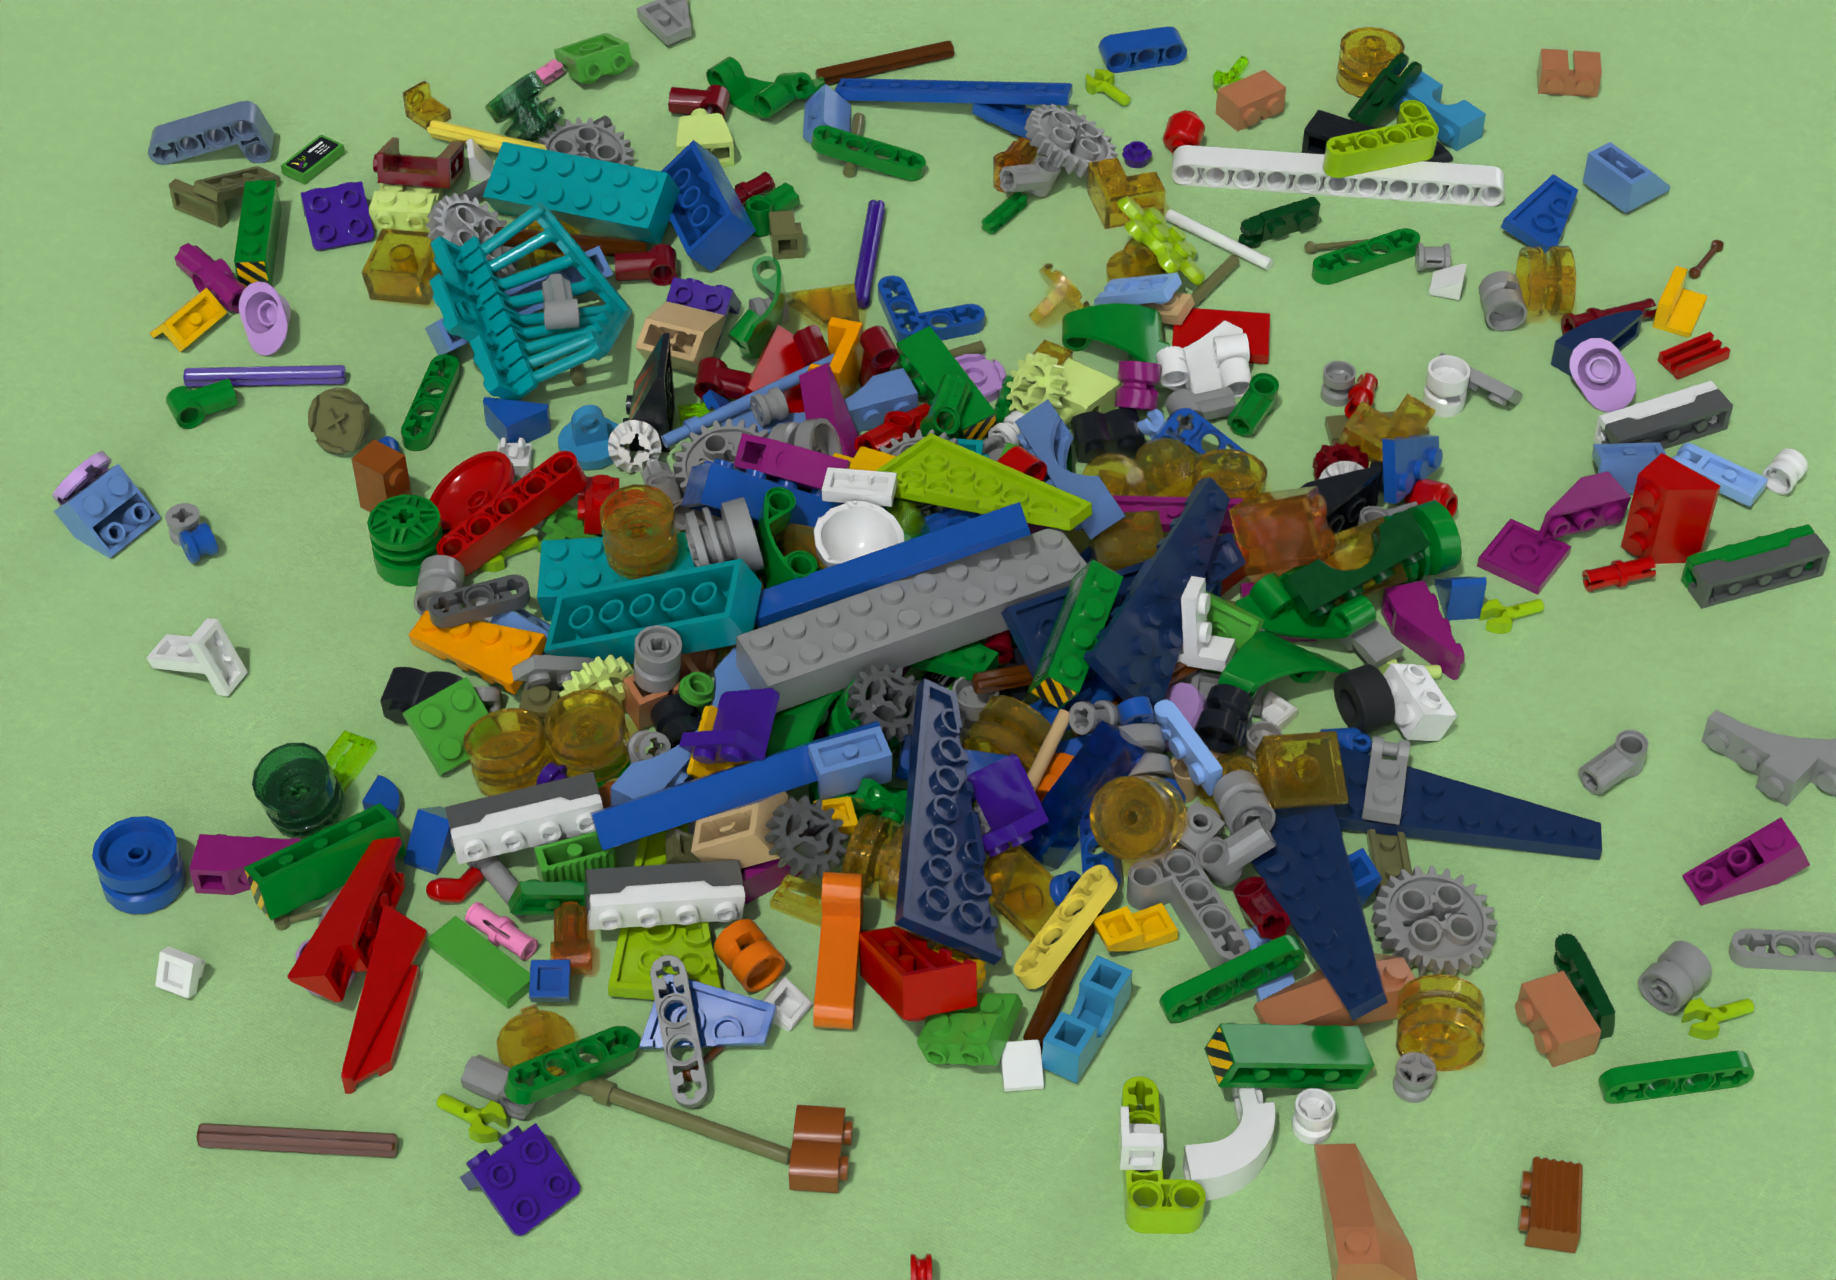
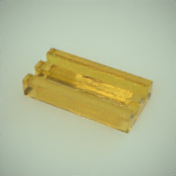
M787 874L770 899V908L821 928L822 904L819 903V900L821 901L822 887ZM788 888L807 896L803 897L793 892L788 891Z

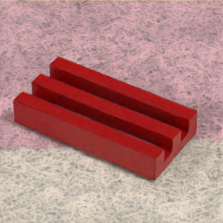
M1707 332L1659 352L1657 361L1676 379H1681L1728 359L1731 350L1727 346L1721 348L1722 342L1719 339L1713 341L1714 335L1711 332Z

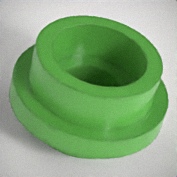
M692 672L685 676L678 687L680 697L686 703L695 707L708 705L715 695L712 679L702 672Z

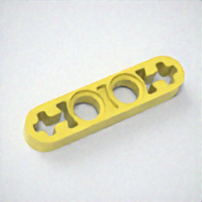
M1093 866L1079 878L1014 965V973L1025 988L1036 989L1046 984L1113 896L1118 887V882L1107 866ZM1079 909H1081L1077 914H1075L1074 916H1072L1076 911H1078Z

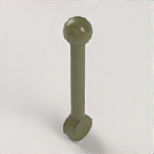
M1368 239L1319 244L1308 241L1304 245V249L1307 253L1311 254L1315 250L1344 248Z
M325 906L291 916L286 914L274 919L275 927L278 930H286L291 923L321 915Z

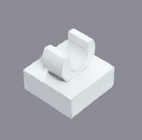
M501 438L497 451L505 454L511 460L515 470L514 476H523L531 468L532 443H526L523 438H519L518 443H506V438Z
M168 946L161 950L159 954L155 986L189 999L197 994L198 982L203 976L205 960Z

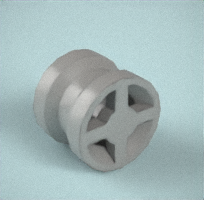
M778 387L769 389L765 395L758 393L750 397L753 415L761 427L769 425L773 419L783 420L788 418V405L782 391Z
M189 503L177 504L171 507L165 515L170 539L179 546L181 544L178 533L184 530L191 532L196 529L197 525L201 524L199 509Z
M1409 1052L1403 1054L1396 1064L1393 1090L1399 1098L1409 1103L1425 1101L1430 1097L1433 1089L1436 1065L1430 1057L1423 1053Z

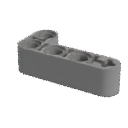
M1172 849L1140 860L1129 868L1126 898L1131 907L1143 910L1159 903L1163 905L1170 903L1210 969L1249 952L1250 944L1191 852L1185 849Z

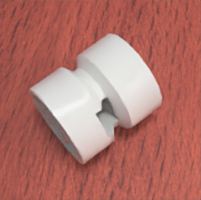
M1442 355L1433 358L1429 362L1422 400L1424 408L1429 413L1447 418L1454 417L1463 411L1471 371L1469 365L1463 359L1451 355Z

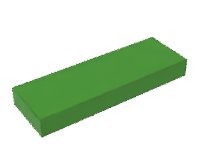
M454 916L427 938L428 946L507 1009L529 992L530 973L457 916Z

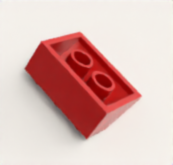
M1661 453L1638 473L1621 548L1638 558L1650 555L1655 564L1685 563L1688 556L1703 552L1721 486Z

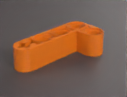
M823 872L821 893L822 922L813 1012V1026L815 1028H854L860 958L859 932H862L863 874Z

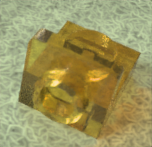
M422 81L403 92L406 117L426 131L433 120L442 122L451 120L450 109L431 97L430 84L428 82Z

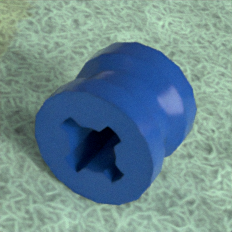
M205 522L197 525L196 529L191 532L184 530L178 533L182 549L191 564L200 561L201 556L206 554L212 556L219 553L214 535Z

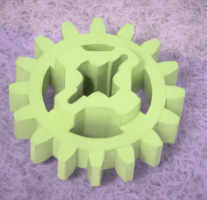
M1036 352L1035 355L1026 354V361L1019 359L1017 361L1018 371L1011 370V374L1014 377L1013 382H1007V386L1011 388V393L1006 396V399L1013 402L1009 410L1011 412L1020 411L1026 414L1047 399L1054 408H1062L1063 405L1059 399L1060 396H1065L1067 393L1062 390V385L1067 382V378L1060 376L1064 367L1057 365L1058 359Z
M609 655L605 661H602L598 656L593 662L582 663L583 669L580 672L572 671L570 673L573 677L572 680L563 681L562 685L565 690L559 692V696L562 699L560 702L568 716L571 715L573 720L576 721L595 713L598 716L614 714V707L617 705L623 706L622 700L626 696L623 689V678L633 675V669L628 662L626 663L623 657L615 659L613 655Z

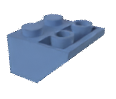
M1611 142L1588 153L1582 182L1624 213L1670 190L1669 184Z
M119 464L103 472L54 510V513L77 540L108 558L115 555L161 518Z

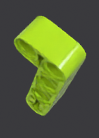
M1416 100L1404 101L1400 104L1396 125L1330 138L1326 144L1323 171L1330 177L1343 178L1429 160L1434 155L1439 128L1423 103Z
M1143 1076L1128 1079L1123 1085L1121 1106L1129 1107V1124H1158L1161 1133L1157 1085L1153 1080ZM1137 1104H1141L1143 1110H1137ZM1163 1162L1161 1170H1146L1148 1172L1145 1173L1137 1170H1123L1125 1220L1130 1229L1143 1234H1188L1200 1228L1203 1221L1206 1194L1199 1183L1187 1179H1163ZM1138 1205H1147L1149 1208H1143ZM1181 1205H1187L1192 1208H1183Z

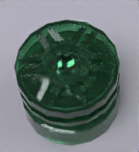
M532 71L514 82L492 99L484 108L496 124L508 119L512 122L504 132V136L510 137L519 132L520 135L517 139L536 142L539 140V137L545 136V133L548 130H552L554 125L566 113L562 106L550 113L548 112V109L557 101L555 97L540 101L538 97L547 86L536 71Z
M287 743L267 753L254 770L252 786L255 796L266 811L274 827L283 836L303 840L338 823L345 811L346 796L327 758L317 747L306 743Z

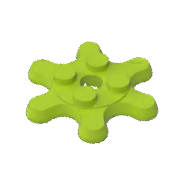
M1129 196L1117 201L1118 207L1131 220L1124 225L1126 231L1135 240L1148 246L1157 256L1160 266L1167 273H1178L1180 270L1195 285L1200 286L1203 283L1206 275L1193 261L1197 250L1191 243L1185 240V234L1178 227L1173 225L1170 228L1160 211L1154 207L1144 211Z

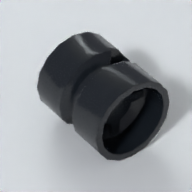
M1217 684L1211 687L1203 705V711L1199 715L1194 728L1209 750L1221 754H1230L1238 749L1245 732L1244 727L1249 722L1254 709V700L1248 693L1236 686Z
M679 694L661 699L651 710L650 716L656 732L664 734L669 739L671 749L680 744L683 732H695L699 728L701 721L697 707L686 703Z

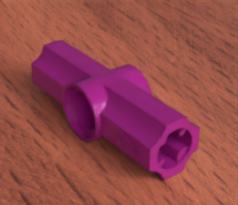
M187 243L181 246L178 254L174 257L176 265L192 279L198 292L200 293L205 288H208L221 305L228 311H235L238 314L239 299L246 287L234 278L228 264L223 259L213 260L197 245L193 246Z

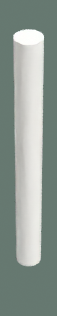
M1172 209L1168 210L1165 215L1166 221L1267 271L1273 265V259Z

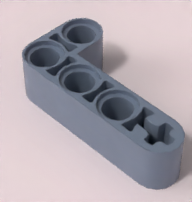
M240 101L158 125L152 131L148 155L153 162L166 165L238 144L249 161L265 163L271 158L275 135L262 111L255 103Z

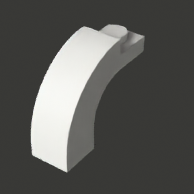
M1233 1088L1232 1097L1239 1126L1231 1135L1220 1141L1191 1144L1184 1147L1182 1164L1184 1179L1195 1181L1203 1187L1206 1194L1205 1201L1226 1197L1241 1190L1258 1176L1268 1160L1275 1125L1274 1102L1263 1103L1261 1088Z

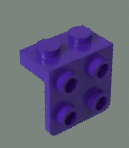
M362 181L355 183L346 182L338 186L314 188L301 192L304 216H306L314 250L335 249L371 242L374 239L373 226Z
M673 277L666 300L667 302L722 314L726 318L728 312L738 314L742 303L730 287L724 285H716L715 287L704 284L697 279L686 278L685 280ZM721 331V334H720V336H719V339H718L717 345H716V347H715V350H716L717 347H718V344H719V341H720V338H721V335H722V331Z
M773 688L724 692L719 700L712 731L683 732L679 747L693 754L692 758L704 764L764 760L780 697L779 692Z
M1011 754L968 775L967 781L973 783L974 796L991 829L990 832L982 835L985 852L987 851L989 857L1009 849V841L1012 847H1016L1034 838L1031 830L1049 822L1026 771L1015 754Z
M536 1123L523 1131L519 1125L511 1129L498 1139L502 1147L491 1155L486 1149L466 1162L470 1170L459 1177L468 1191L476 1186L480 1187L506 1226L515 1236H522L575 1197L580 1191L579 1183Z

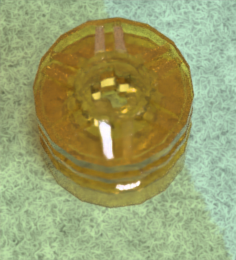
M639 484L619 488L607 496L601 505L599 519L603 535L604 553L608 565L617 574L629 579L662 574L671 568L677 558L678 540L675 528V511L670 497L658 488Z
M868 813L861 816L850 837L844 856L842 873L863 874V895L869 897L879 884L880 899L896 905L904 824L898 828L893 836V824L889 819L884 818L878 821L875 815Z

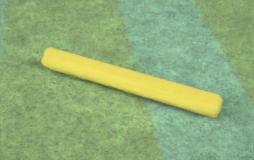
M438 120L431 121L430 126L427 127V132L430 133L432 138L449 142H464V145H467V139H473L482 149L499 153L503 142L548 150L544 144Z

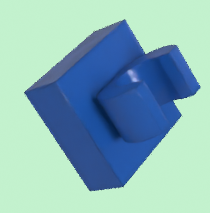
M531 960L530 1001L570 1002L571 961Z

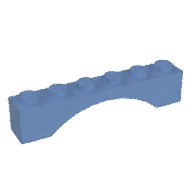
M599 246L585 252L606 278L613 275ZM572 266L554 273L561 274L565 279L570 280V284L585 280L581 273ZM550 275L504 291V293L509 296H515L542 290V282L547 280ZM543 303L512 310L522 315L531 314L542 309ZM443 319L425 328L438 355L447 354L469 343L457 335H451L443 326Z
M904 368L872 376L861 389L844 399L855 429L859 433L884 424L887 412L902 411L906 413L918 407V392ZM747 409L728 419H731L732 426H737L741 419L745 421L746 428L756 423L758 432L767 429L769 435L772 428L778 424L788 422L802 423L806 420L805 412L789 413L788 418L783 420L773 419L769 425L761 427L756 421L752 409ZM727 419L719 423L720 427L725 426Z
M1048 399L1015 421L1022 432L1017 435V438L1023 447L1047 465V473L1044 478L1045 483L1092 503V515L1075 527L1077 532L1083 528L1088 537L1092 539L1125 517V514L1099 476H1085L1067 470L1068 451L1074 437Z
M735 647L715 669V698L712 706L718 708L720 697L724 692L751 690L736 666ZM677 745L658 756L632 763L610 787L611 806L693 780V777L687 774L691 753Z

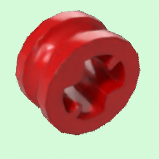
M910 1254L911 1280H932L931 1254H926L922 1259L917 1258L916 1254Z

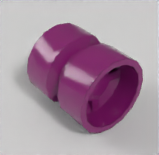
M1119 361L1117 380L1122 383V386L1116 389L1115 408H1132L1141 411L1157 409L1158 392L1154 389V386L1160 382L1161 364Z

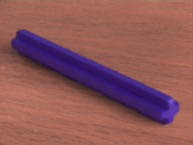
M873 199L868 203L851 297L854 308L861 307L865 309L869 304L885 213V203L882 200L876 201Z
M343 365L186 368L183 380L187 387H204L225 379H229L232 386L336 385L346 382V369Z

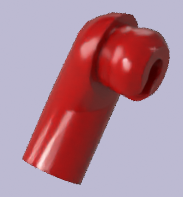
M471 866L459 879L437 878L431 880L427 884L426 894L430 899L437 902L461 903L483 881L484 876L477 868Z

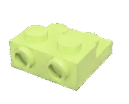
M381 183L379 191H374L369 207L373 230L430 232V229L426 227V224L430 221L427 215L431 212V208L439 200H442L443 188Z

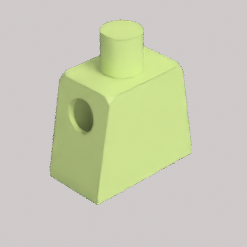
M699 108L695 109L690 116L679 118L676 156L694 140L716 156L722 167L735 166L733 138L722 114H708L705 109Z
M1068 358L1063 365L1064 370L1060 375L1063 378H1067V382L1062 385V390L1067 393L1065 396H1060L1059 401L1063 405L1062 408L1055 407L1065 425L1071 426L1072 417L1081 413L1100 412L1105 414L1108 411L1117 409L1115 408L1116 389L1121 387V382Z

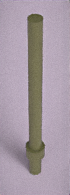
M603 1078L599 1079V1081L591 1079L570 1088L593 1096V1101L606 1106H610L613 1103L786 1165L790 1161V1148L617 1088V1083Z

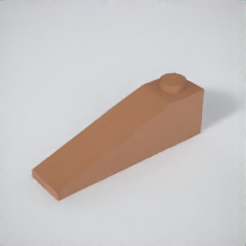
M1374 953L1388 1003L1352 1021L1320 970L1255 1003L1253 1009L1261 1024L1354 1026L1406 1017L1420 989V985L1403 957Z
M1315 1144L1314 1153L1332 1280H1417L1413 1249L1356 1144Z

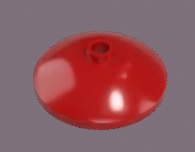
M487 451L474 455L457 465L441 480L432 493L430 501L438 507L443 534L450 532L513 485L514 466L505 454L498 451Z

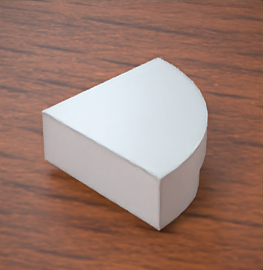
M1269 691L1263 699L1261 720L1271 722L1282 730L1297 717L1298 708L1272 691Z

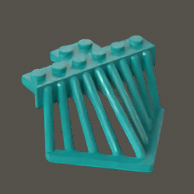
M540 202L536 203L482 244H480L476 236H473L461 246L441 236H438L430 243L435 254L434 261L443 274L442 276L438 273L429 281L434 293L433 300L440 308L444 318L442 321L443 326L451 335H457L470 343L474 352L473 360L478 368H480L484 377L483 385L493 397L497 396L501 399L519 401L537 388L539 383L593 358L599 361L609 353L632 313V309L551 211ZM534 221H537L544 229L543 232L491 261L486 259V256ZM549 242L555 243L565 254L560 258L501 279L493 275ZM572 266L585 278L584 281L570 284L572 296L593 291L606 303L601 306L578 308L579 328L546 330L544 312L522 315L512 310L543 303L542 290L515 296H509L504 291ZM559 358H562V359H560V360H558V361H556V362H554V363H552V364H549V365H547V366H545V367H543V368H541V369H538V370H536V371H533V370H532V369H534V368H536V367H539V366L544 365V364H546V363H549V362H551V361H554V360H557V359H559Z

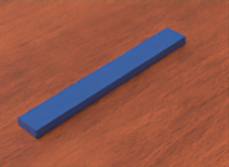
M841 78L834 90L847 101L1019 105L1054 104L1063 106L1069 105L1073 94L1071 83Z
M1018 502L816 571L807 577L796 578L761 590L755 624L759 628L1031 535L1021 504Z
M873 721L765 756L762 761H749L591 812L600 847L602 850L613 848L818 781L808 755V745L880 726L879 721Z

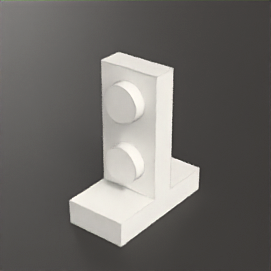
M828 467L822 487V501L846 503V501L856 500L866 501L878 506L892 507L897 486V473Z
M1191 576L1181 597L1183 644L1176 664L1181 662L1189 667L1223 672L1236 651L1235 639L1211 635L1212 623L1207 622L1211 595L1206 593L1205 578Z
M207 618L192 637L166 634L146 657L151 667L155 669L205 674L217 695L229 696L248 673L218 619Z

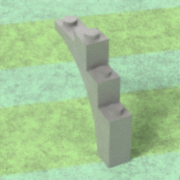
M1715 710L1708 717L1701 742L1736 762L1744 769L1759 776L1755 788L1765 793L1768 797L1787 807L1810 782L1836 797V739L1797 738L1771 733L1741 723L1718 710Z

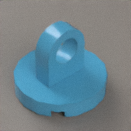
M582 406L573 413L571 422L562 428L558 436L559 451L565 450L574 453L584 470H595L609 466L614 462L609 457L608 440L618 424L605 418L602 409L598 406Z

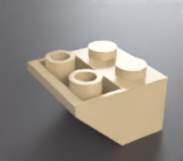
M666 301L645 319L635 348L647 361L662 334L670 333L672 368L697 374L700 361L713 356L726 317L722 314Z
M781 792L696 820L691 852L701 862L739 860L740 869L779 859V855H769L768 853L774 847V844L765 841L764 837L771 831L765 825L773 817L772 812L788 801V794Z

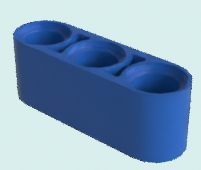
M1169 26L1111 34L1104 37L1098 46L1107 69L1113 73L1175 65L1182 62L1187 55V48L1178 30Z

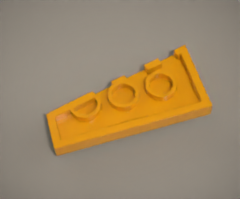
M426 610L408 635L412 645L443 660L448 658L456 662L457 667L467 672L471 669L481 674L483 680L491 684L497 682L503 685L506 691L514 695L524 681H513L512 667L533 655H541L547 641L545 634L482 621H473L450 628H439L432 624L429 611Z

